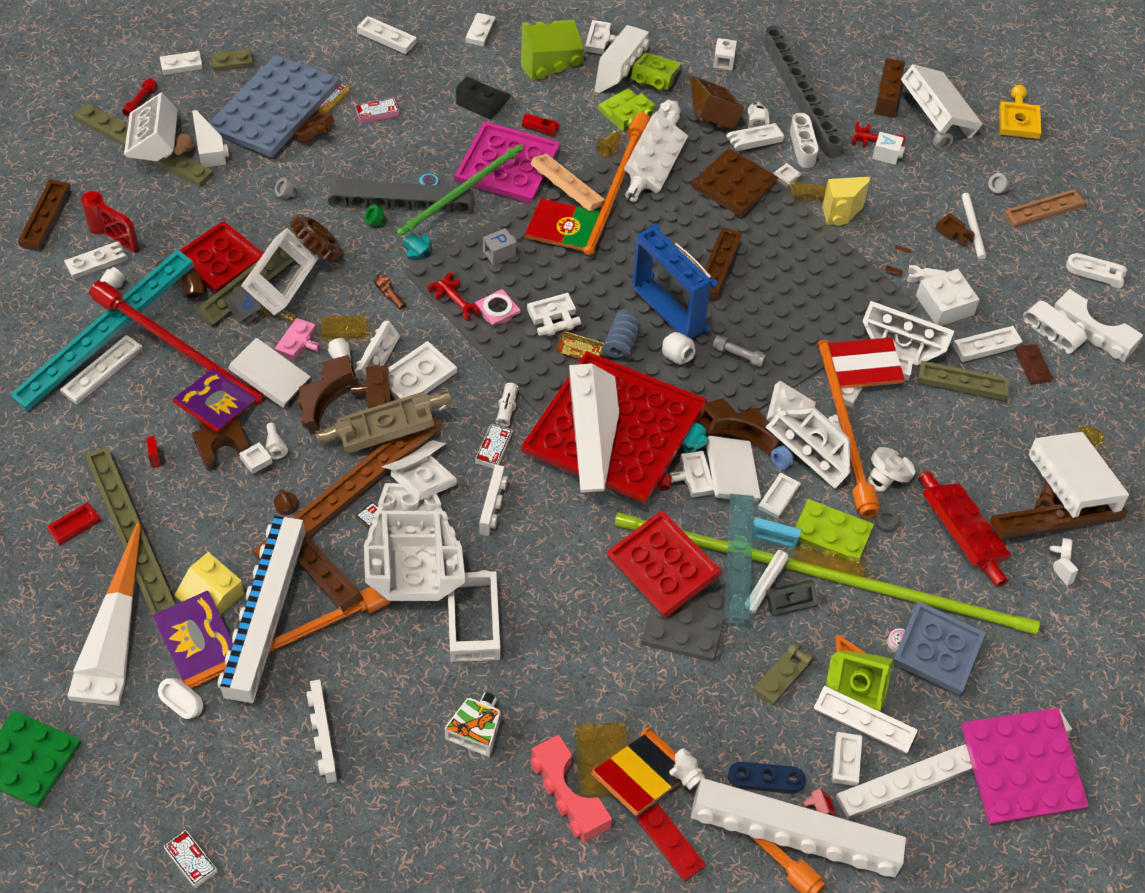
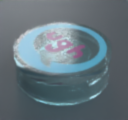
M425 173L419 177L418 183L423 185H439V178L433 173Z

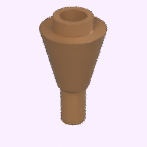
M179 134L174 141V153L180 155L181 153L187 154L192 152L195 146L193 138L188 134Z

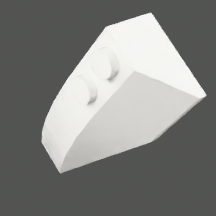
M594 364L569 365L581 493L604 491L619 418L615 376Z

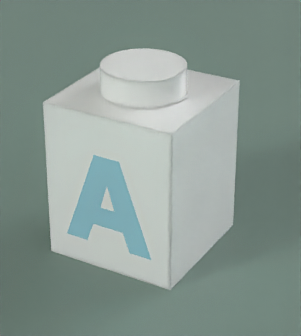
M880 132L872 159L896 165L897 159H902L905 147L902 146L903 138Z

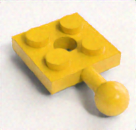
M1016 85L1011 90V96L1015 99V103L1000 102V135L1040 139V105L1023 104V99L1027 95V90L1023 85Z

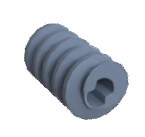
M620 310L616 313L603 346L604 353L609 357L625 358L631 354V349L634 347L636 336L641 328L640 320L631 312Z

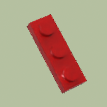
M658 803L637 817L636 821L684 882L705 868V862Z

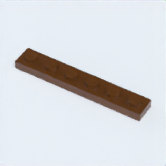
M1060 504L993 515L990 523L999 538L1003 539L1122 519L1126 517L1128 511L1123 507L1122 511L1113 512L1108 504L1082 508L1079 516L1073 518L1064 505Z

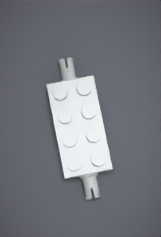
M670 110L666 118L657 111L652 115L624 167V170L630 174L631 185L625 193L627 199L632 194L629 199L630 201H637L643 189H650L654 193H658L661 190L688 137L686 133L675 126L680 119V115L677 113L674 118L676 113L674 110Z

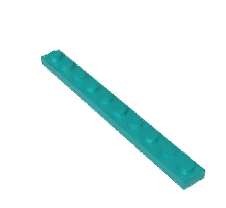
M177 249L123 296L124 302L141 313L194 267L192 260ZM120 310L105 311L10 394L11 398L28 412L133 319Z

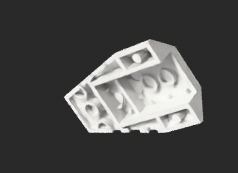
M385 483L372 526H370L368 538L364 544L365 583L389 601H439L465 583L462 546L460 541H457L455 538V531L448 523V516L442 510L437 494L418 501L401 484Z

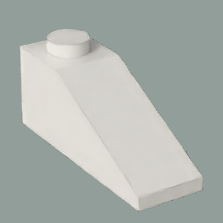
M193 110L201 165L205 167L225 165V157H229L227 144L223 145L222 136L197 110Z

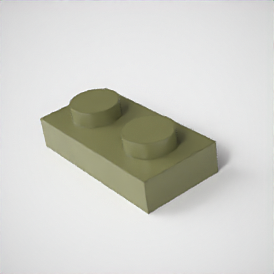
M250 49L211 54L214 72L253 67Z

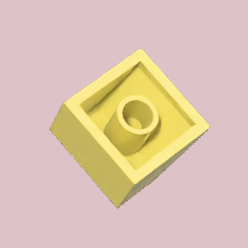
M870 177L828 179L822 206L827 225L840 226L848 224L864 207Z
M209 552L188 569L175 593V597L182 602L208 590L219 615L223 614L245 595L242 580Z

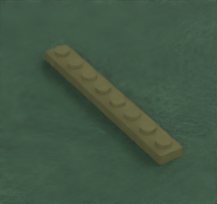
M88 103L73 114L74 120L125 147L128 130L127 124ZM174 151L167 158L163 157L158 161L150 160L199 188L213 176V171L183 154L176 155Z

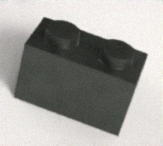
M468 76L456 87V105L489 120L511 96L510 93Z

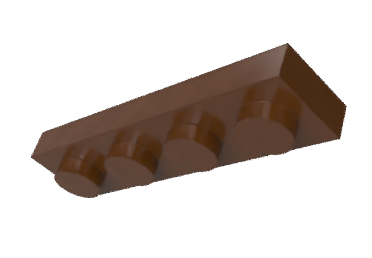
M49 179L18 240L20 247L41 250L71 190L69 183Z
M724 227L721 228L705 267V270L711 276L710 279L717 280V287L715 289L710 288L709 297L717 299L741 241V232Z
M309 537L305 538L297 563L335 605L344 612L363 598L360 591Z

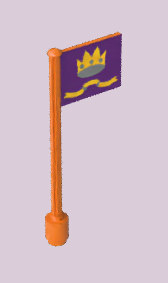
M370 586L360 591L363 598L344 612L337 609L274 638L269 653L360 610L362 612L366 610L368 614L390 605V601ZM208 590L152 615L181 677L180 681L190 689L208 682L225 672L227 666L225 665L226 654L228 650H232L233 643Z

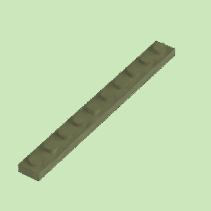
M104 447L85 454V458L125 551L139 519L108 447ZM141 526L135 577L150 613L153 615L175 605Z

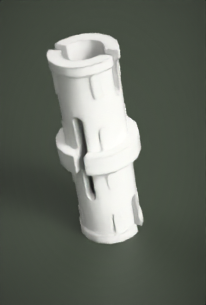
M514 383L505 384L503 397L499 400V412L496 418L498 426L508 427L512 412L516 409L517 404L515 400L519 387Z

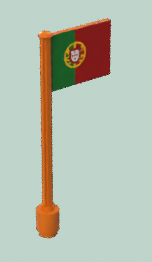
M638 113L633 117L627 132L630 138L629 144L601 211H589L586 208L540 198L525 232V238L581 250L588 256L594 255L596 245L626 175L624 167L651 117L646 113Z

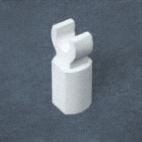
M909 265L908 273L910 274L907 281L915 283L946 273V271L930 268L920 269L916 265Z

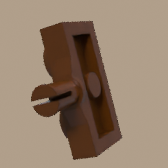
M317 113L293 133V140L306 143L313 140L314 136L320 132H330L331 128L329 125L335 121L332 114Z
M389 365L365 367V384L351 386V390H360L351 391V394H365L368 401V409L391 402Z

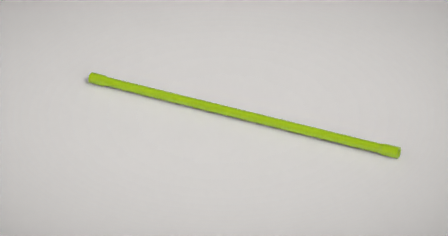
M618 512L615 526L634 531L646 521ZM682 530L697 546L768 565L775 555ZM789 557L783 567L787 570L915 603L920 601L930 607L1004 625L1033 635H1037L1040 621L1005 614Z

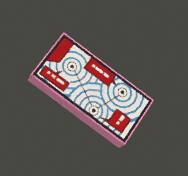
M394 97L355 105V111L360 124L399 116V110Z

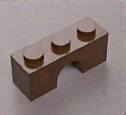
M886 58L874 114L894 118L905 61Z

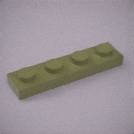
M921 361L917 383L1006 401L1010 378Z

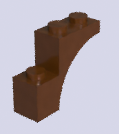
M349 355L323 361L324 371L320 372L322 381L299 387L300 396L297 397L300 410H303L300 419L303 428L307 427L311 435L316 434L315 431L320 430L322 414L332 399L351 386L357 385L354 366Z
M721 398L704 403L700 410L697 422L707 430L708 435L728 434L743 438L758 446L769 457L772 450L782 444V441L766 428L770 422L757 408L736 413L725 399Z

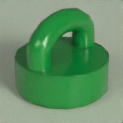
M377 205L370 206L365 213L366 224L372 227L385 226L386 218L383 208Z

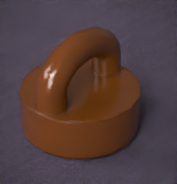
M283 489L280 490L279 494L274 498V507L277 513L281 515H291L298 507L297 497L291 492H285Z

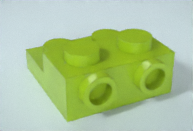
M645 52L634 64L631 79L642 85H652L658 90H668L673 85L674 78L680 71L682 63Z
M629 88L598 104V110L623 132L629 129L633 117L638 113H646L652 117L655 104L641 93L637 96Z

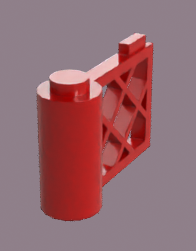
M89 191L84 193L81 197V202L89 231L97 235L106 234L113 240L120 242L121 245L133 253H137L140 249L133 222L127 216L104 204L100 192Z

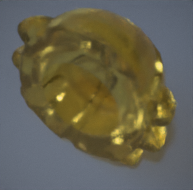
M1088 425L1079 426V432L1084 433L1093 447L1101 444L1105 439L1104 434L1095 427Z

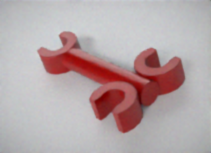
M857 121L854 129L856 135L853 136L851 144L855 146L856 141H861L863 143L862 147L865 148L867 141L877 142L879 135L869 133L870 124L867 123L866 128H861L859 126L860 122ZM897 135L903 138L902 146H904L906 136Z
M452 272L445 275V280L428 285L429 293L437 291L435 293L436 300L442 299L444 293L463 310V318L466 321H470L469 312H473L477 316L479 315V307L475 304H468L455 291L460 287V279L452 282L454 279Z

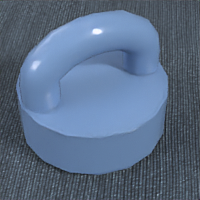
M786 445L775 448L771 452L773 464L777 468L785 470L793 464L794 452Z

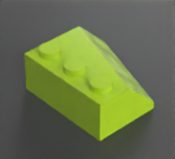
M574 20L553 21L551 24H545L542 21L534 25H529L528 22L522 23L521 67L532 81L543 79L548 75L560 73L567 68L576 67L583 63L584 47Z

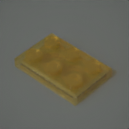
M625 722L574 725L579 795L585 798L615 797L591 773L596 767L627 747Z

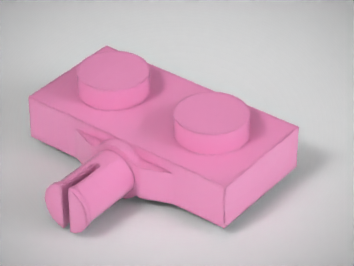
M296 318L274 350L283 357L293 361L305 349L319 352L321 343L311 341L312 336L317 331L316 324Z

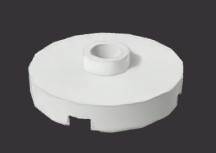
M879 447L874 451L871 461L881 473L899 482H909L912 480L916 470L908 458L904 457L902 459L898 456L899 453L886 447Z

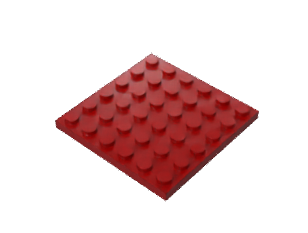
M586 351L577 365L594 364L615 376L619 418L605 487L646 504L682 446L691 427L698 420L700 410L703 404L707 403V399ZM569 375L521 445V452L579 476Z

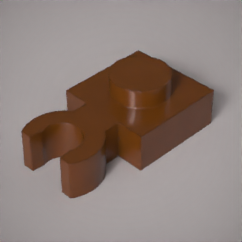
M951 213L936 224L935 229L950 240L957 238L962 246L967 245L968 239L973 241L975 236L973 231L965 229V223Z

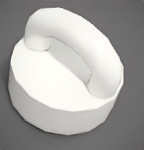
M876 467L873 468L868 477V483L875 486L876 492H884L893 482V479L881 473ZM876 479L883 485L879 487L874 483L873 480Z
M1063 538L1062 546H1050V551L1061 553V558L1070 560L1073 540Z

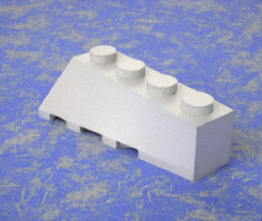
M629 25L622 30L600 57L595 92L600 93L614 86L624 76L628 75L629 69L633 68L636 60L649 47L648 31Z

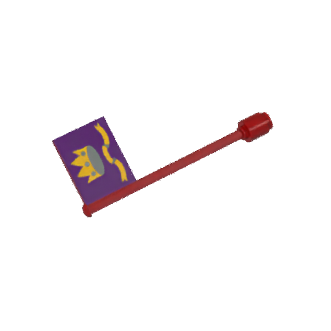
M97 280L91 286L89 295L92 296L93 301L110 312L120 310L209 371L174 397L172 401L218 433L253 403L257 405L263 401V393L257 392L125 303L122 292L107 282H101L100 280Z

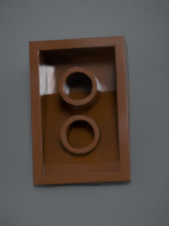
M692 75L693 110L699 116L698 119L705 123L714 122L716 126L725 130L727 127L734 130L744 107L727 88Z

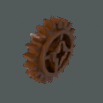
M297 214L291 220L290 226L293 228L296 237L315 255L325 260L328 259L330 262H335L343 254L336 238L316 220L305 217L303 214Z

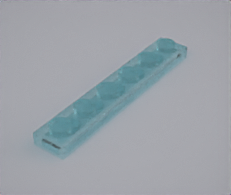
M730 494L724 622L748 624L754 506V496Z

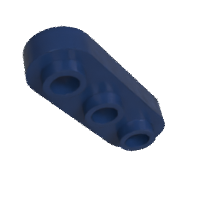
M736 762L731 765L728 772V781L733 787L739 789L795 794L803 789L806 782L804 772L794 766ZM743 771L746 775L740 776L737 772ZM768 773L771 775V778H765L763 774ZM789 776H795L797 780L793 781Z

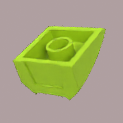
M837 651L830 659L826 685L828 688L880 712L888 696L894 659L860 652Z

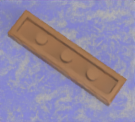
M1073 189L1004 210L1003 215L1013 228H1017L1085 206V202L1077 191Z

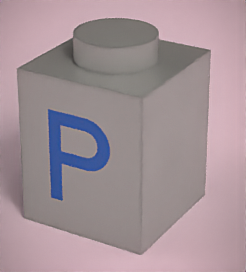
M506 228L483 237V252L493 266L516 257V238L510 235Z

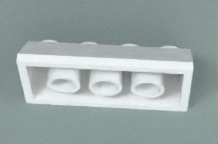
M162 92L130 113L124 151L126 157L158 161L163 157H169L173 153L178 109Z

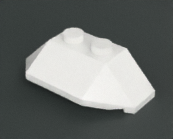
M870 301L863 319L870 339L892 337L897 355L914 358L913 364L917 366L921 364V361L927 362L945 353L954 333L951 329Z
M815 407L780 410L766 426L769 431L833 488H836L850 473V438Z

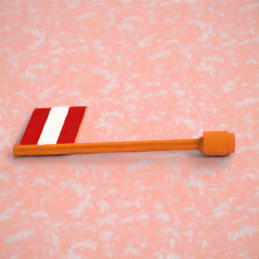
M892 337L829 343L828 340H821L817 343V348H819L841 430L850 438V463L856 481V487L852 490L855 506L862 518H872L879 514L880 504L875 486L866 482L841 389L904 383L903 371Z

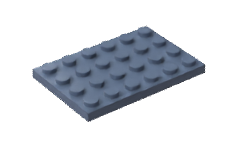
M275 55L217 113L209 124L222 136V139L273 157L293 136V133L341 85L340 77Z

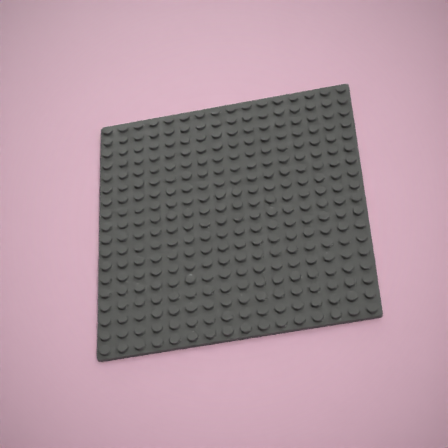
M694 110L681 116L675 125L686 133L688 137L658 193H654L650 189H643L637 201H630L629 199L632 194H630L628 199L625 196L631 185L630 174L626 172L596 245L594 255L588 256L581 250L525 238V232L540 198L582 207L579 202L569 197L559 186H555L535 197L531 204L527 202L405 270V274L500 375L508 383H514L519 387L518 394L540 417L569 377V365H577L580 361V358L556 351L563 336L603 348L616 313L620 310L631 312L641 322V328L636 336L634 347L631 349L629 357L613 358L606 355L604 351H602L600 357L707 399V403L724 398L736 413H740L753 408L761 410L770 404L774 386L779 381L794 388L824 369L819 348H817L819 341L828 340L829 343L870 339L863 323L870 301L906 314L916 309L917 304L778 181L743 217L738 216L693 189L692 181L728 148L759 165L743 150L736 151L726 135L711 122L705 123L699 120V116ZM627 147L575 176L602 198L606 199ZM602 207L597 208V209H594V210H596V211H601ZM667 212H675L678 215L677 224L679 226L671 242L673 244L677 243L685 249L704 269L722 227L742 233L741 241L717 299L709 297L705 325L710 326V332L708 334L702 332L692 339L695 344V355L691 361L681 365L666 358L662 352L663 340L676 331L632 288L637 235L650 228L653 224H658L659 226L665 224L670 228L668 236L673 235L674 227L666 224L668 223L665 220ZM506 228L509 234L516 238V257L493 266L483 252V237ZM653 258V280L688 313L690 293ZM452 272L454 274L452 282L460 279V287L455 291L468 304H475V302L503 289L518 306L520 313L513 316L507 323L495 326L487 322L480 311L478 316L473 312H469L470 321H466L463 318V310L444 293L442 299L436 300L435 293L437 291L429 293L428 285L445 280V275ZM568 293L576 308V314L571 315V318L580 317L581 325L575 326L573 330L557 331L555 335L539 336L537 328L544 325L543 323L534 325L527 311V304ZM493 301L488 304L489 309L493 312H502L508 306L507 303L501 301ZM562 319L553 320L552 323L561 322ZM716 336H724L729 338L728 342L754 353L755 351H760L767 355L763 366H754L750 364V360L724 350L721 352L713 347ZM707 433L705 436H707V437H708V436L719 437V436H721L722 434L708 435V433ZM682 446L673 458L668 469L678 464L680 462L681 454H685V451ZM609 489L618 499H624L625 497H627L626 495Z

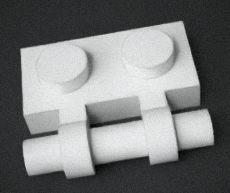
M568 293L527 304V311L534 325L542 323L544 325L537 328L539 336L555 335L557 331L573 330L575 326L581 325L580 317L571 318V315L576 314V308ZM562 319L561 322L552 323L553 320Z

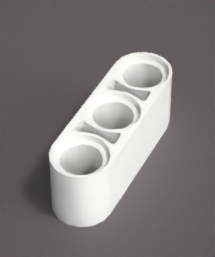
M796 113L792 117L790 128L796 158L800 166L811 168L816 163L818 154L817 141L810 117L805 113Z
M1038 301L1023 314L1025 323L1031 324L1033 329L1043 336H1047L1048 340L1060 349H1065V352L1068 354L1075 351L1087 339L1086 333L1081 327L1044 301Z

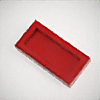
M87 502L46 526L57 544L61 546L101 522V518Z

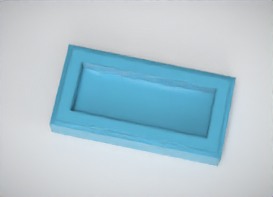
M755 517L751 536L795 549L797 548L801 529Z

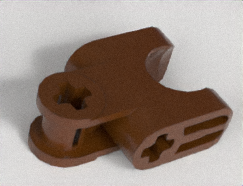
M237 418L232 420L218 433L201 421H199L201 429L192 432L194 443L206 470L216 467L214 453L218 448L230 446L236 449L239 456V453L249 448Z

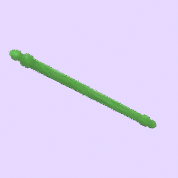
M519 144L515 148L508 149L505 154L476 173V175L462 183L412 220L405 222L404 227L398 229L397 235L404 236L406 232L413 231L417 225L431 217V215L445 207L510 159L517 157V153L522 152L524 146Z

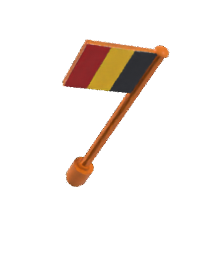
M651 727L643 729L640 738L596 767L591 773L635 816L682 782V780L669 773L676 763V752L652 731ZM751 837L786 869L788 874L786 880L800 893H821L826 886V883L822 881L823 877L805 860L800 862L797 860L793 861L774 842Z

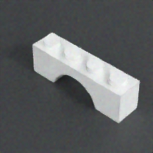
M1069 289L1055 303L1054 308L1085 331L1087 339L1094 346L1104 349L1113 358L1125 362L1138 347L1143 334L1125 323L1118 326H1107L1097 322L1088 313V300Z

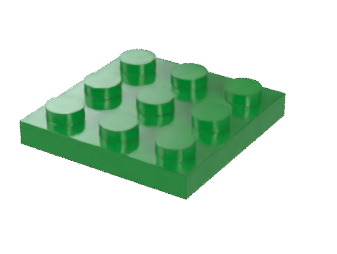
M13 710L0 729V792L39 809L79 748L81 740Z

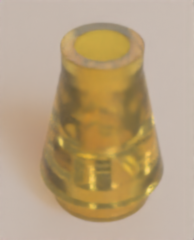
M612 131L600 139L596 144L597 153L604 158L613 155L618 142L621 140V135L617 131Z

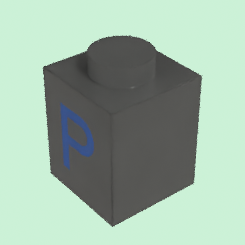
M244 288L224 300L239 323L244 319L248 323L259 316L257 311L262 308L259 302Z

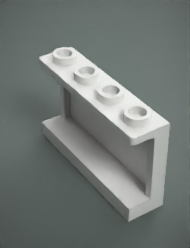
M912 64L901 78V81L940 133H946L953 124L959 126L967 138H972L983 125L944 72Z
M1083 432L1035 438L1029 452V457L1073 518L1079 516L1082 508L1108 504L1113 512L1122 511L1129 494Z

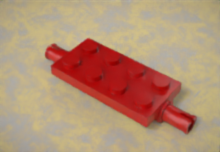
M931 471L923 472L918 478L926 488L922 494L973 566L978 565L982 572L985 571L996 588L1005 585L1009 579L997 565L999 561H1005L1011 555L1004 542L999 539L990 523L986 521L979 508L973 503L966 490L959 483L940 485Z

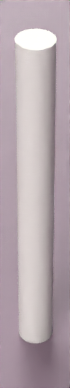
M964 193L961 197L970 230L975 233L973 241L978 259H986L970 194Z

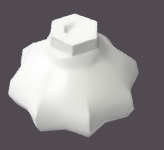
M668 99L660 104L657 112L666 118L668 112L674 110L676 111L675 118L676 114H680L682 109L677 101Z

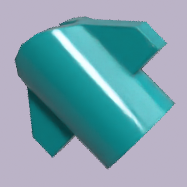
M411 233L406 237L403 244L408 250L405 253L406 257L409 259H425L431 255L430 238L427 234L420 238L416 234Z
M694 423L682 443L685 453L696 452L698 448L708 443L709 439L705 436L707 430L702 425Z

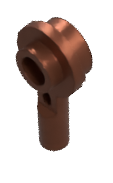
M377 274V278L373 282L381 293L388 299L390 298L399 310L405 307V302L390 288L393 285L386 275Z

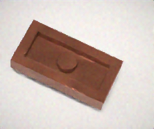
M1037 343L1015 348L1017 358L1030 385L1051 382L1053 377Z

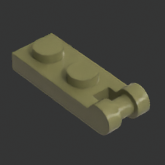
M796 642L790 645L786 653L753 688V692L771 706L781 698L815 658L810 652L805 653L801 650V646ZM793 657L800 660L798 665L791 660Z

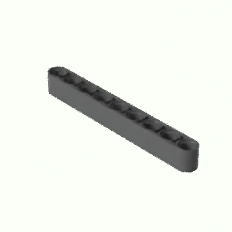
M775 25L767 27L764 38V47L801 113H805L810 117L815 138L824 154L830 158L839 157L844 143L843 134L783 30Z

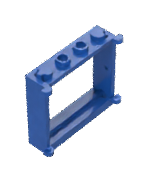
M658 224L651 225L650 228L638 234L636 238L632 288L676 332H680L690 339H693L702 332L708 334L710 326L705 325L709 294L711 287L713 289L717 287V280L710 279L660 231ZM653 258L690 293L688 313L653 280Z

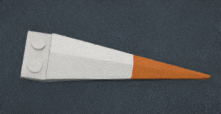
M140 522L134 528L73 670L74 676L68 692V699L70 701L120 705L126 682L132 601L141 533Z

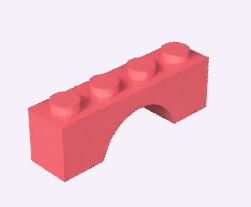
M557 735L532 748L530 764L536 774L540 772L544 778L543 785L549 795L553 793L557 799L556 807L560 814L568 817L570 821L569 828L575 837L579 836L582 842L585 843L611 829L612 818L599 797H581L573 793L566 785L564 775L571 766L572 755L561 737Z

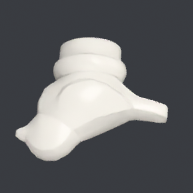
M685 748L680 749L675 754L676 763L669 773L682 780L683 786L692 790L699 785L701 778H706L702 773L703 770L698 768L697 759Z

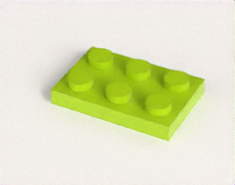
M808 499L795 528L801 529L799 542L858 564L874 524Z

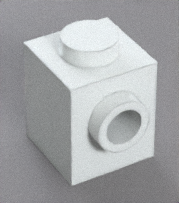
M717 38L713 68L733 69L737 41Z

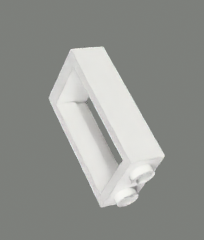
M286 228L274 238L241 286L275 315L288 305L319 257L306 248L296 235ZM279 246L301 265L282 294L260 275Z
M482 570L465 573V583L458 587L490 586L493 640L456 642L454 591L448 594L450 662L500 660L496 571Z

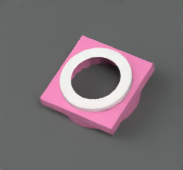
M503 289L475 302L483 318L492 326L507 323L513 316L520 313L518 306ZM493 301H501L507 303L508 306L502 312H493L489 309L488 304Z

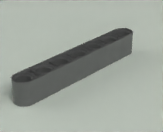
M334 180L330 183L328 203L332 207L337 205L345 208L361 207L368 209L372 205H377L383 208V210L402 209V211L419 212V210L425 211L458 186ZM468 189L436 213L444 211V213L461 214V212L469 214L472 211L473 191Z

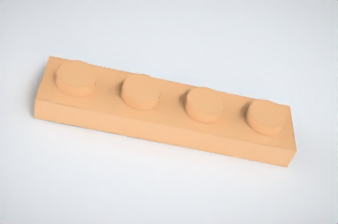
M547 153L533 157L531 165L539 173L550 179L554 185L564 190L569 197L579 202L583 208L591 211L603 206L604 198Z

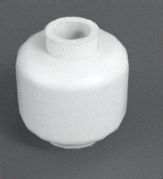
M674 332L663 340L662 352L669 360L681 365L693 359L695 344L689 337L680 332Z

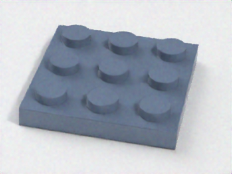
M918 601L894 655V665L960 696L965 688L986 633Z

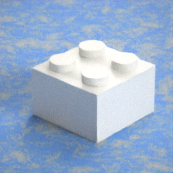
M959 269L921 280L916 297L932 321L939 326L973 316L980 300Z

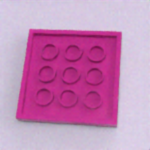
M484 121L458 168L454 180L457 183H464L505 154L508 149L522 144L524 148L522 152L517 153V157L510 159L472 187L531 204L546 177L531 165L533 157L547 153L555 159L560 149V142Z
M1059 708L975 720L961 724L988 825L1070 812L1089 807Z

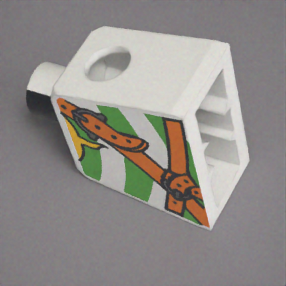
M485 692L480 702L467 698L446 725L445 739L490 757L501 716V711L494 708L497 697Z

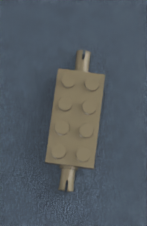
M448 389L430 396L423 391L338 418L335 426L315 431L319 445L337 439L342 440L345 452L348 454L435 426L431 414L432 409L452 404Z

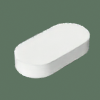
M169 678L160 683L158 688L160 699L182 718H196L201 714L203 709L201 697L177 678Z

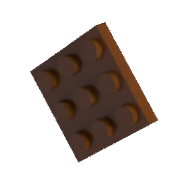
M728 148L692 181V188L738 216L743 217L777 183L778 177Z

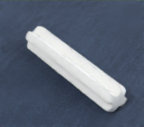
M782 550L776 552L744 604V609L751 614L756 613L767 595L766 590L772 587L786 564L789 556Z

